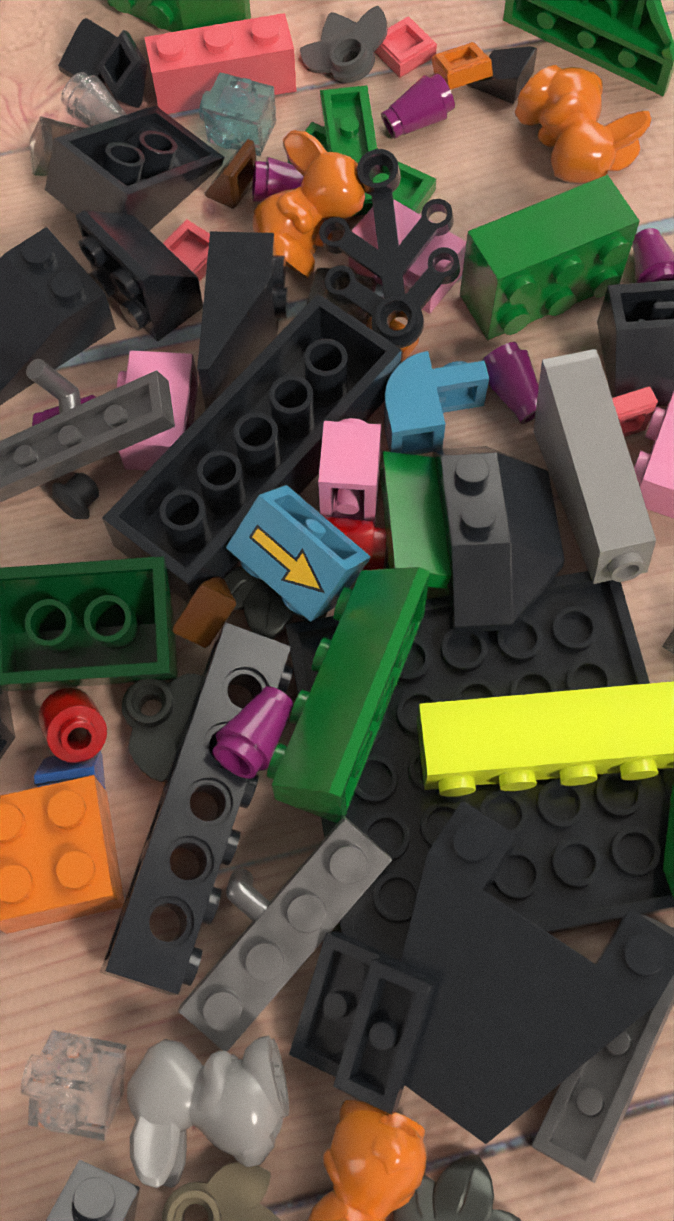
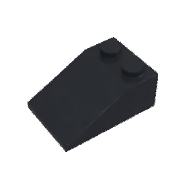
M155 105L54 138L45 191L76 215L83 210L134 215L150 231L223 165L225 157Z
M47 227L10 249L0 258V405L35 383L26 374L27 367L33 360L41 359L55 370L116 329L106 293Z
M210 231L197 366L205 409L276 338L278 318L287 319L288 287H285L286 259L285 255H276L274 233Z

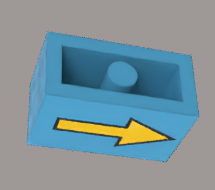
M287 485L260 494L226 546L240 560L242 567L250 575L265 581L282 596L284 604L291 611L305 616L310 622L336 607L343 588L351 587L360 571L363 570L371 556Z

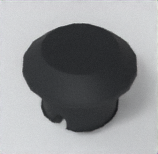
M74 473L75 475L66 484L54 483L52 485V497L55 503L73 519H88L90 517L88 507L99 498L97 484L84 473Z

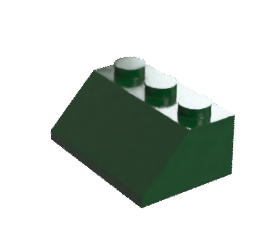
M164 556L1 567L0 689L9 692L135 683L143 679L164 681L177 679L176 634L172 630L175 621Z

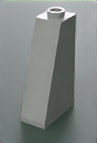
M596 349L543 359L533 432L592 582L596 584L610 580L624 582L634 579L640 574L648 572L656 538Z

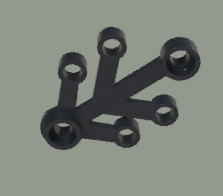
M374 149L362 156L357 166V173L364 191L372 196L378 249L352 232L348 223L340 217H331L325 220L320 227L319 236L324 248L328 252L333 254L345 253L382 279L384 298L357 282L352 269L344 265L335 266L327 272L325 286L329 295L334 300L339 302L350 301L371 316L373 331L398 348H404L413 344L423 331L424 317L421 310L441 284L452 283L459 276L460 263L458 255L454 250L447 247L434 250L428 258V269L406 294L403 276L434 236H442L451 230L454 217L452 207L447 201L443 199L428 201L422 208L420 220L399 245L393 192L397 189L401 180L398 161L390 151ZM384 173L389 175V178L381 183L372 182L373 178L378 174ZM435 212H443L447 215L440 223H432L428 220ZM334 230L344 231L343 237L338 241L327 239L328 235ZM441 260H449L453 263L452 268L446 272L437 271L435 266ZM342 277L350 279V283L345 289L337 290L333 288V284L337 279ZM403 317L408 320L407 325L402 330L396 331L389 328L391 321L395 318Z

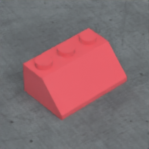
M285 13L144 37L158 108L166 114L297 92L294 46Z

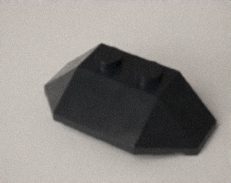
M487 446L433 449L452 574L448 586L454 633L512 630L522 618L523 612L540 596L562 569L565 561L549 471Z

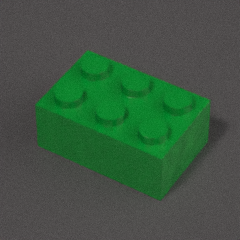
M607 174L469 230L466 240L460 297L487 341L502 334L512 335L518 333L529 323L547 315L558 316L563 314L574 304L590 297H603L608 285H618L621 282L640 220Z

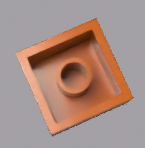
M94 775L0 795V931L8 934L122 908L125 900L108 795Z

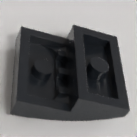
M339 931L327 932L289 1055L336 1077L333 1087L392 1115L397 1112L436 983L410 966L370 945Z

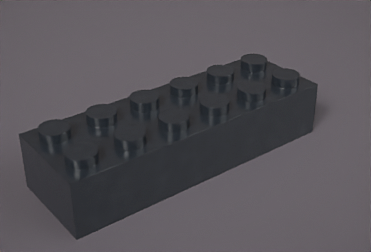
M317 294L102 517L114 547L130 559L164 556L170 590L188 603L203 582L216 576L223 579L240 561L226 546L260 494L287 485L300 495L319 474L324 421L339 422L343 419L353 418L366 422L385 401L386 385L393 371L401 364L402 350L320 294Z

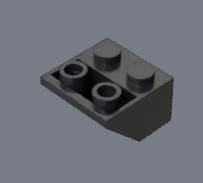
M83 210L76 215L82 239L78 241L79 247L92 268L89 275L106 293L107 299L112 296L120 304L124 317L136 330L144 328L158 342L203 308L198 277L134 215Z
M674 280L608 285L598 316L597 326L611 396L614 398L650 386L658 401L656 407L668 406L674 392Z

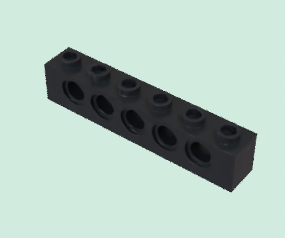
M226 622L216 636L100 973L168 995H179L182 984L192 985L202 957V949L194 947L201 924L210 925L212 923L221 899L222 889L214 887L220 865H230L239 843L241 832L232 829L239 806L247 809L250 805L259 778L257 774L250 779L242 778L228 771L211 755L209 742L210 739L216 738L217 732L243 709L234 705L229 699L228 686L241 685L249 690L253 699L267 686L275 687L286 693L293 673V667L285 665L291 646ZM204 792L214 798L218 808L215 820L203 821L192 813L190 798L193 793ZM175 849H188L197 857L199 870L193 880H182L173 873L170 867V857ZM156 907H168L179 918V932L170 942L157 939L150 930V916Z

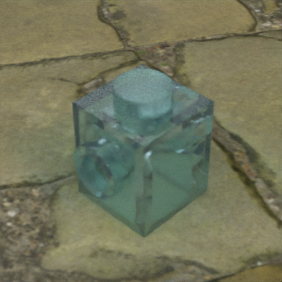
M220 72L211 91H205L200 103L199 115L200 119L205 122L207 142L216 144L224 149L238 150L249 139L254 141L256 156H261L277 121L274 86Z

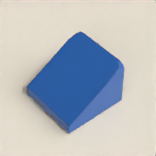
M99 751L89 760L77 763L66 762L56 756L46 757L34 774V784L37 787L94 775L103 788L106 789L103 754Z

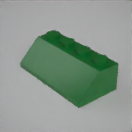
M421 567L360 571L353 589L343 588L333 615L334 620L340 621L332 640L325 637L321 640L312 663V671L318 672L310 692L302 689L294 703L289 720L291 724L296 725L288 746L281 743L277 745L268 766L266 777L273 780L271 786L275 800L338 823L346 815L424 617L430 570Z

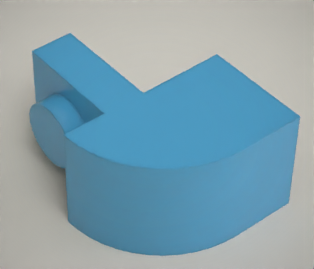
M425 351L415 354L399 364L391 374L385 391L384 429L389 452L417 455L433 452V449H442L446 425L443 413L482 407L485 404L489 383L485 360L472 363L455 361L441 368L432 369L429 353Z

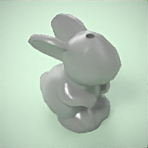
M269 1035L259 1037L246 1048L243 1059H238L236 1055L229 1054L226 1051H217L210 1055L204 1066L184 1044L164 1039L147 1050L127 1086V1101L136 1119L130 1134V1159L138 1179L144 1185L159 1188L162 1185L173 1188L180 1182L186 1164L187 1129L195 1126L215 1147L233 1155L245 1167L261 1165L275 1146L276 1137L281 1130L283 1118L289 1116V1096L283 1061L275 1039H271Z

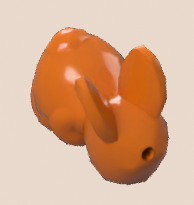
M551 65L540 70L529 79L518 96V104L514 113L524 125H542L538 131V139L544 145L554 147L551 155L554 176L566 182L585 184L605 176L608 171H620L629 167L640 152L638 139L650 126L652 118L649 111L627 114L604 126L598 123L602 110V79L594 72L583 68L569 67L561 69L557 65Z
M293 130L283 138V147L289 161L304 176L302 184L298 188L271 195L258 204L254 210L252 227L253 232L274 233L276 255H285L286 266L308 279L315 272L313 254L318 247L324 248L319 236L322 223L331 217L344 219L359 212L365 201V191L358 177V163L354 159L341 153L327 152L319 140L309 133ZM332 232L328 235L327 238L330 241H332L333 238Z
M345 1100L342 1102L339 1111L340 1122L336 1125L331 1147L323 1154V1164L333 1184V1190L313 1206L307 1221H385V1218L392 1211L406 1205L413 1197L415 1190L421 1185L426 1169V1147L423 1142L426 1131L423 1126L399 1113L391 1115L363 1101Z

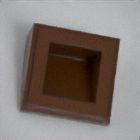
M247 139L227 161L205 191L207 198L231 209H234L252 186L254 161H257L254 141Z
M216 576L203 582L198 587L172 628L176 635L205 649L207 646H210L236 606V601L225 580Z

